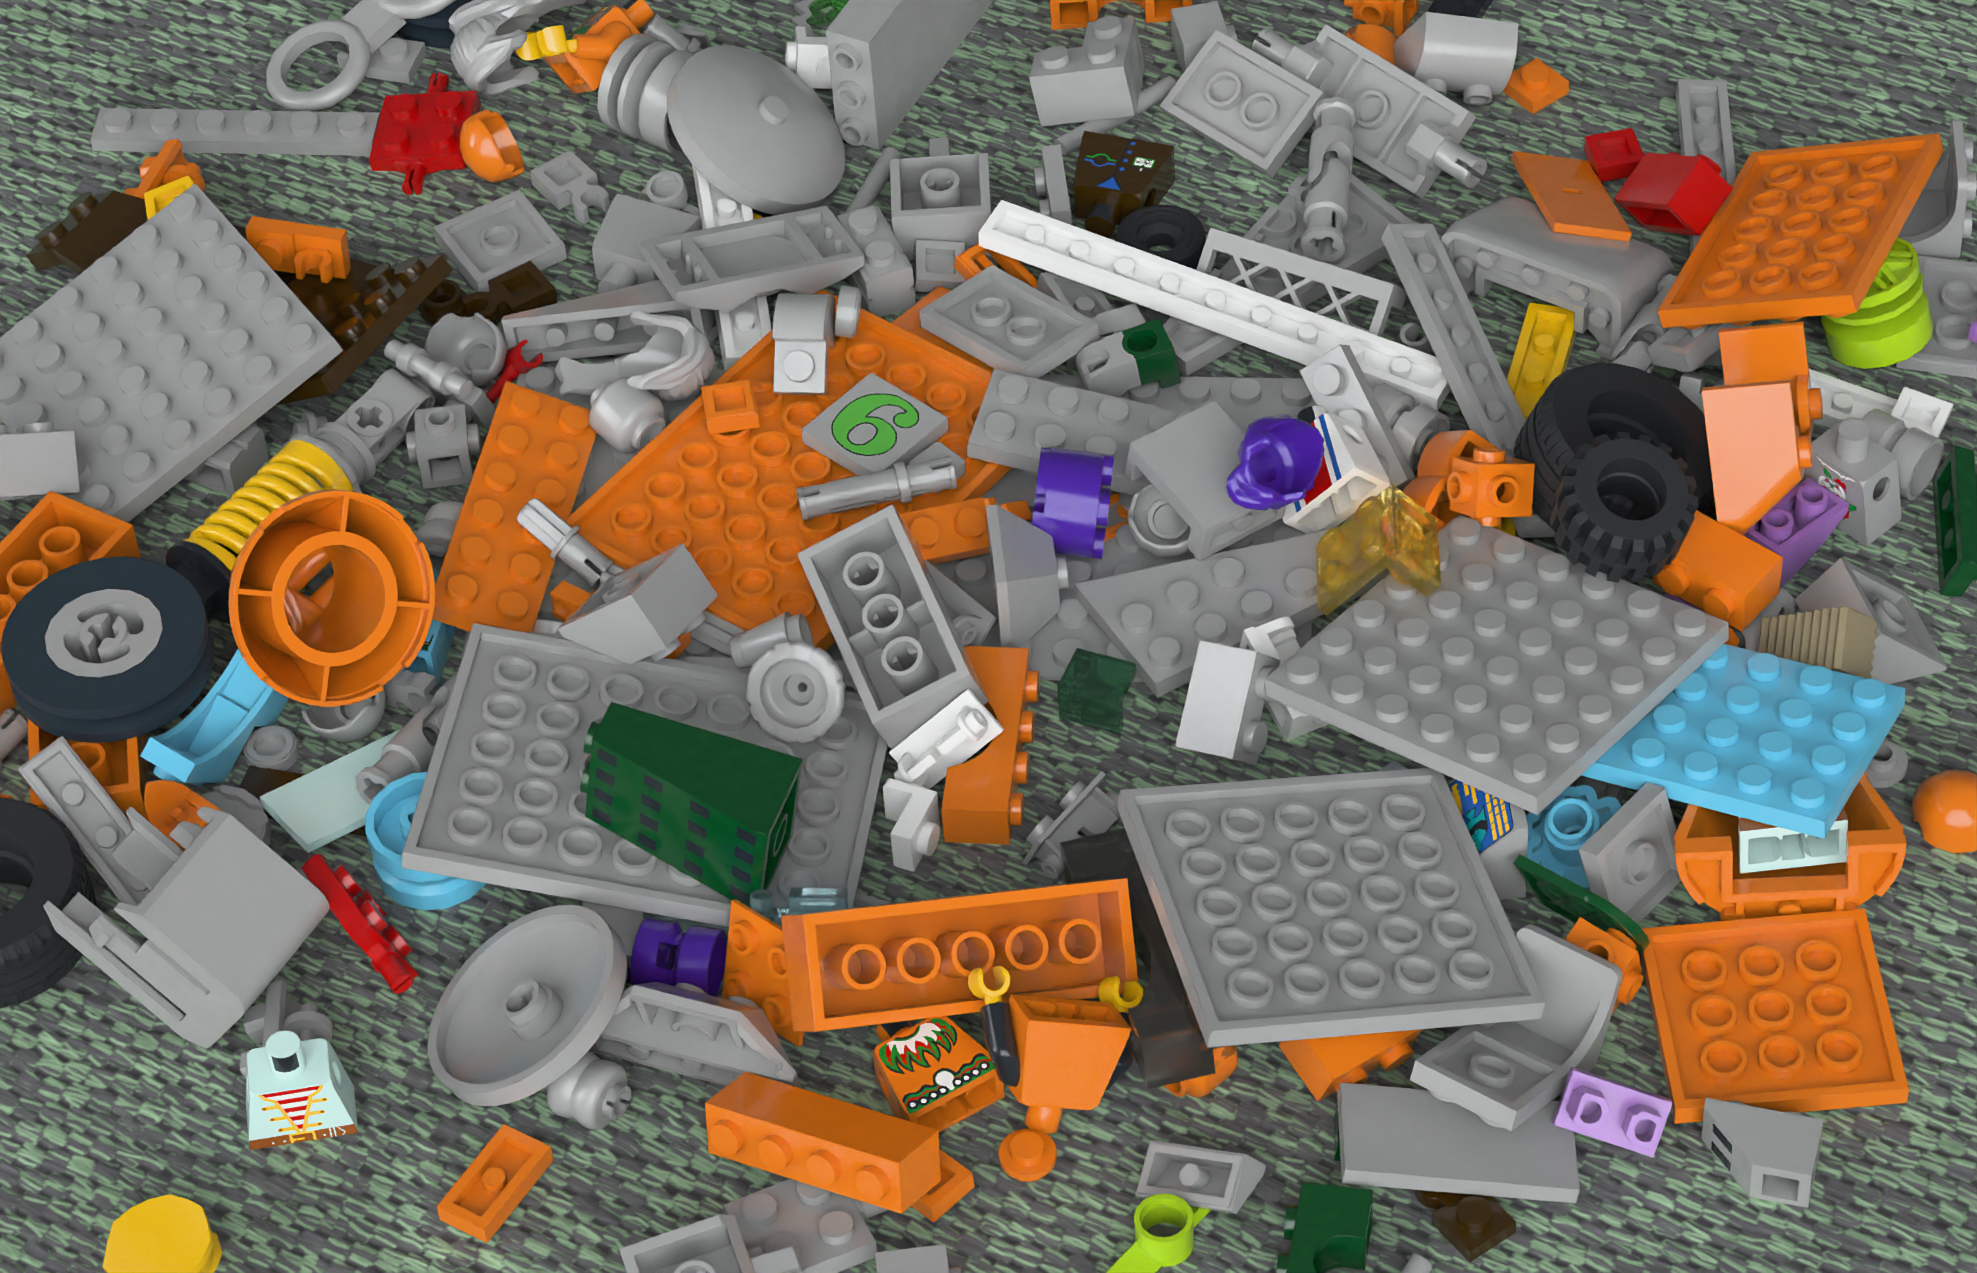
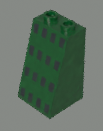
M611 702L601 723L597 721L591 723L584 742V753L591 755L580 783V791L587 793L585 817L728 899H736L758 912L793 836L803 759Z

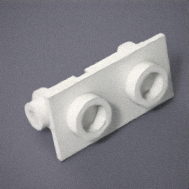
M968 688L889 751V754L898 763V770L894 772V778L898 781L916 783L926 789H930L946 777L947 767L965 762L999 735L1004 728Z

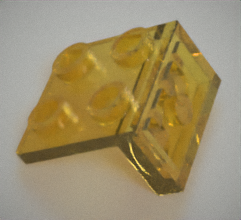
M1393 484L1389 485L1379 495L1371 496L1364 500L1350 519L1339 528L1334 527L1328 530L1317 544L1318 609L1325 615H1329L1386 567H1388V570L1398 582L1403 585L1410 584L1425 597L1441 585L1437 519Z

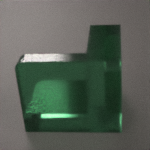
M1077 648L1057 685L1059 719L1120 734L1124 727L1122 701L1136 675V664Z

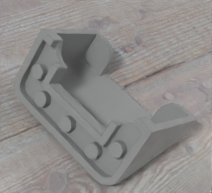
M1512 196L1503 197L1456 220L1441 237V242L1467 297L1472 290H1475V294L1484 297L1493 286V282L1573 311L1575 312L1574 331L1583 334L1588 329L1599 343L1596 354L1613 360L1611 354L1614 347L1643 305L1651 303L1657 295V285L1662 277L1668 274L1675 275L1671 260L1664 251L1633 239L1627 242L1553 232L1537 204Z

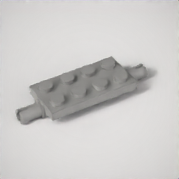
M1327 24L1324 25L1314 41L1305 45H1294L1270 28H1264L1258 34L1259 37L1271 45L1270 47H1266L1257 40H1254L1251 47L1252 51L1323 91L1328 98L1342 97L1353 103L1357 114L1356 123L1351 129L1354 137L1353 157L1420 199L1425 197L1442 170L1469 188L1475 187L1480 179L1466 170L1468 167L1481 175L1485 174L1487 169L1486 160L1459 146V143L1476 119L1474 114ZM1315 121L1309 128L1313 132L1317 129Z

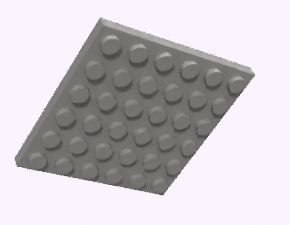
M193 184L0 337V419L7 425V428L22 427V425L53 422L54 432L74 431L80 492L63 496L128 523L343 350L196 184Z
M1459 514L1265 678L1266 696L1538 815L1729 640V622L1620 579L1619 583L1607 581V574L1598 571L1596 577L1585 572L1587 568L1585 564L1578 562L1574 565L1564 555L1493 527L1481 526L1477 520Z
M1431 768L1120 790L1117 802L1119 814L1207 1048L1541 1019L1545 1000L1443 773Z

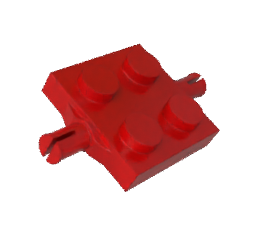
M438 72V78L436 73L430 75L427 92L423 94L389 95L384 98L369 156V163L372 171H396L406 174L402 190L407 195H412L413 190L415 195L422 193L425 175L441 170L466 169L467 166L460 151V132L464 121L471 115L480 112L481 102L477 90L447 91L449 78Z
M315 854L309 857L301 869L311 883L324 894L329 903V908L351 939L372 959L371 965L375 972L382 975L393 993L399 994L408 990L413 983V979L419 975L406 957L413 951V948L393 924L389 926L384 918L388 915L385 909L368 889L358 894L363 888L343 864L333 869L322 854Z

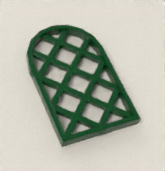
M1519 855L1513 864L1542 905L1573 923H1576L1581 917L1605 932L1608 928H1614L1622 932L1636 944L1637 948L1635 950L1638 951V954H1642L1649 945L1648 936L1640 926L1610 902L1522 855Z

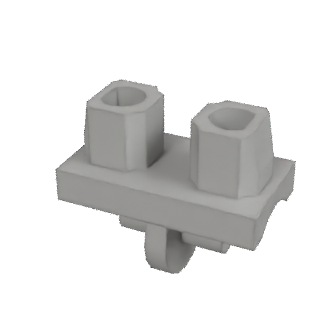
M282 979L269 983L266 990V1002L251 1006L244 1014L243 1025L246 1034L255 1044L262 1043V1047H265L266 1041L271 1035L279 1031L294 1032L300 1041L323 1038L329 1040V1042L332 1040L333 1024L331 1020L324 1014L319 1013L318 1007L315 1004L305 1003L302 1005L289 998L287 984ZM249 1051L241 1053L240 1071L245 1078L246 1053Z

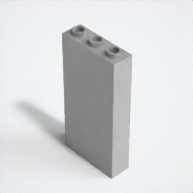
M849 0L826 29L835 122L842 139L853 146L864 145L880 150L993 0Z

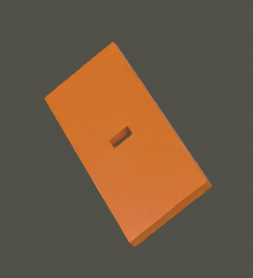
M1513 151L1511 161L1553 232L1630 242L1632 235L1630 228L1587 160Z

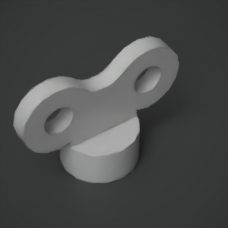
M662 171L655 174L649 179L646 187L638 195V199L700 216L699 208L687 203L688 191L682 176L677 172Z

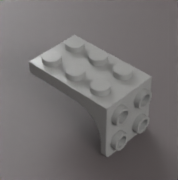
M1962 120L1951 121L1948 146L1940 157L1898 237L1911 243L1918 255L1960 259L1962 238H1971L1972 209L1966 208V204L1968 201H1975L1977 176L1976 171H1967V167H1972L1973 137H1964Z
M1532 924L1521 928L1517 932L1516 938L1545 1000L1541 1019L1465 1025L1415 1060L1410 1081L1428 1089L1435 1098L1445 1102H1454L1479 1115L1486 1124L1497 1128H1505L1509 1131L1514 1130L1564 1092L1571 1066L1590 1072L1597 1064L1623 978L1622 971L1617 965Z

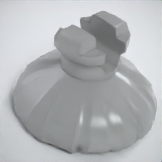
M785 641L776 644L775 647L768 648L752 665L747 677L746 700L751 703L749 709L754 720L758 721L761 729L768 734L777 736L779 740L785 742L805 743L814 741L818 736L822 737L839 720L844 709L845 683L843 682V673L838 664L832 660L827 652L804 641ZM802 683L807 685V689L803 688Z

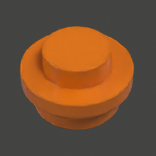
M1028 1128L1014 1131L1007 1135L999 1146V1163L1007 1175L1019 1181L1031 1182L1039 1180L1047 1175L1056 1164L1057 1149L1055 1142L1048 1134L1037 1129Z

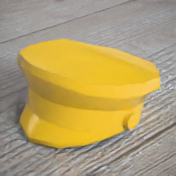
M168 1194L148 1199L128 1209L112 1223L103 1268L106 1273H214L223 1252L217 1234L211 1231L204 1208L191 1200Z

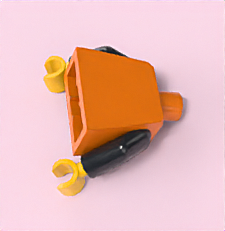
M1002 966L993 967L995 986L993 990H989L984 985L982 969L980 967L975 968L968 976V985L973 995L985 1000V1006L980 1009L986 1047L998 1079L1009 1087L1019 1103L1028 1106L1024 1120L1025 1125L1030 1129H1037L1046 1134H1052L1058 1130L1063 1108L1092 1110L1097 1107L1104 1091L1109 1090L1133 1063L1135 1016L1130 1014V1008L1137 1006L1142 1000L1143 988L1135 980L1126 981L1123 986V997L1121 998L1119 995L1120 979L1118 976H1111L1105 978L1098 988V996L1101 1002L1011 994L1008 1004L1002 1001L1001 995L1010 986L1011 978L1009 972Z

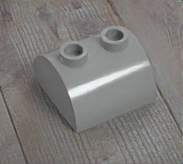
M1425 12L1393 43L1394 66L1445 97L1447 91L1463 92V102L1466 104H1488L1492 102V96H1498L1503 92L1512 74L1517 52L1518 23Z

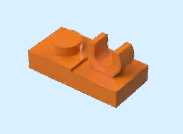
M251 216L245 227L247 242L272 270L296 273V279L301 280L304 278L305 273L320 275L321 282L328 283L333 277L346 279L351 269L346 229Z

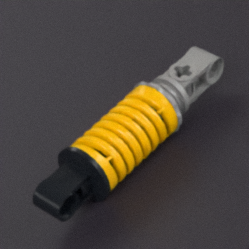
M393 368L387 370L335 422L324 423L315 432L314 438L307 434H294L290 441H287L283 448L270 459L269 463L260 468L256 475L247 480L243 487L234 492L230 499L221 504L217 511L208 516L203 525L194 529L189 539L176 542L167 551L166 565L183 575L196 588L202 599L208 624L214 618L231 624L229 617L231 571L236 557L255 528L279 506L304 494L329 489L362 493L359 485L366 484L375 475L376 466L406 438V432L415 431L414 410L434 408V396Z

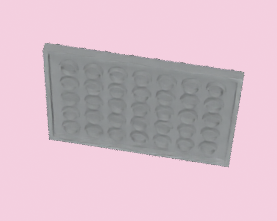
M473 623L402 852V868L729 927L732 900L585 817L587 793L580 791V783L584 769L591 757L590 754H586L583 751L585 738L593 721L601 723L610 703L614 702L803 759L793 836L758 913L782 927V915L854 907L888 744L873 726L859 693L845 691L844 709L841 716L822 737L818 736L814 741L805 743H789L779 740L777 736H771L761 729L758 721L754 720L749 709L751 703L746 700L747 677L749 673L668 658L653 661L651 656L629 665L573 641ZM802 683L803 688L807 689V685Z

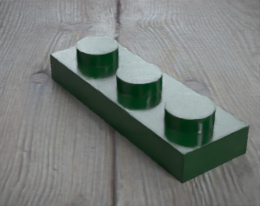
M1954 445L1932 481L1940 595L1962 597L1971 582L1977 581V474L1975 471L1974 450Z

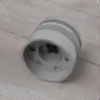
M634 34L624 40L612 54L602 74L598 89L597 105L601 122L608 128L617 132H624L634 139L643 138L648 144L671 154L685 155L675 138L669 122L667 93L675 74L695 53L687 50H677L670 43L665 41L659 42L655 37L647 34Z

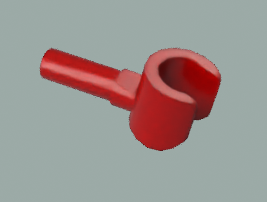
M522 340L507 351L504 361L506 368L486 394L492 404L501 396L506 381L514 382L519 374H525L542 363V353L533 357L529 362L523 359L521 349L528 340Z

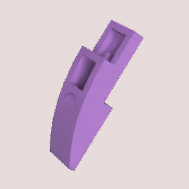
M1808 477L1785 495L1744 536L1783 557L1780 588H1782L1797 574L1831 535L1848 512L1849 503ZM1665 593L1667 598L1707 613L1678 596Z

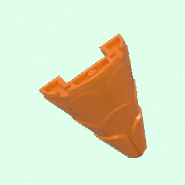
M1864 772L1843 807L1848 818L1846 862L1740 873L1738 851L1739 817L1688 804L1674 835V848L1678 873L1690 896L1699 905L1704 902L1718 911L1720 920L1728 921L1859 909L1861 904L1875 894L1882 897L1897 878L1905 858L1906 836L1903 833L1904 827L1868 781V774Z

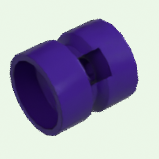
M645 918L638 929L632 950L630 969L632 986L650 982H660L676 986L678 983H688L699 987L707 995L716 997L725 970L726 932L721 929L697 925L690 926L686 932H683L678 922Z

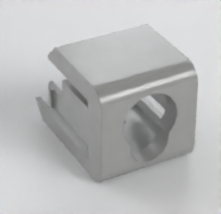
M130 806L126 814L133 829L112 854L115 861L147 887L150 892L138 906L119 902L113 910L148 938V940L141 945L80 892H77L62 911L49 900L43 907L58 934L180 1037L207 1049L245 1014L327 915L330 909L329 903L316 886L229 813L202 806L196 814L207 823L204 829L198 824L181 821L169 836L186 849L183 851Z

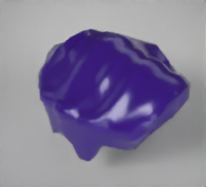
M1288 414L1262 417L1250 423L1244 440L1241 441L1238 457L1240 463L1227 478L1226 488L1232 501L1247 509L1266 511L1269 508L1280 509L1285 505L1305 498L1306 492L1314 487V480L1320 471L1325 450L1323 445L1324 438L1318 428Z

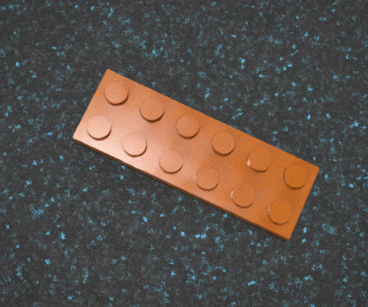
M508 381L505 382L435 584L433 620L468 632L471 631L473 623L525 633L533 631L556 559L553 560L550 557L552 551L521 526L516 518L521 509L533 498L540 499L564 521L570 516L597 434L589 424L590 409Z

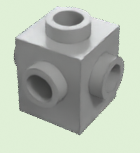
M465 404L414 410L415 431L406 432L409 461L418 462L423 489L470 484L474 474L473 455L481 454L482 448L478 423H468ZM444 458H453L448 461H441Z

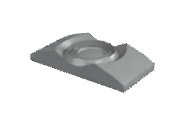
M828 206L641 241L642 255L676 303L698 309L733 311L753 297L769 296L782 290L800 294H814L848 277L863 267L865 260L863 252Z

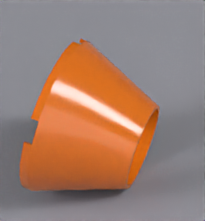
M334 489L315 491L301 495L279 506L249 536L236 557L231 571L229 617L232 632L242 657L257 677L271 689L292 700L308 705L322 707L349 705L363 701L384 690L383 685L390 681L403 667L408 668L415 660L424 644L432 622L435 605V581L432 564L423 542L418 541L411 528L403 520L404 516L396 509L375 497L355 491ZM323 547L333 566V595L320 619L306 630L294 634L287 621L284 607L287 582L294 568L304 557Z

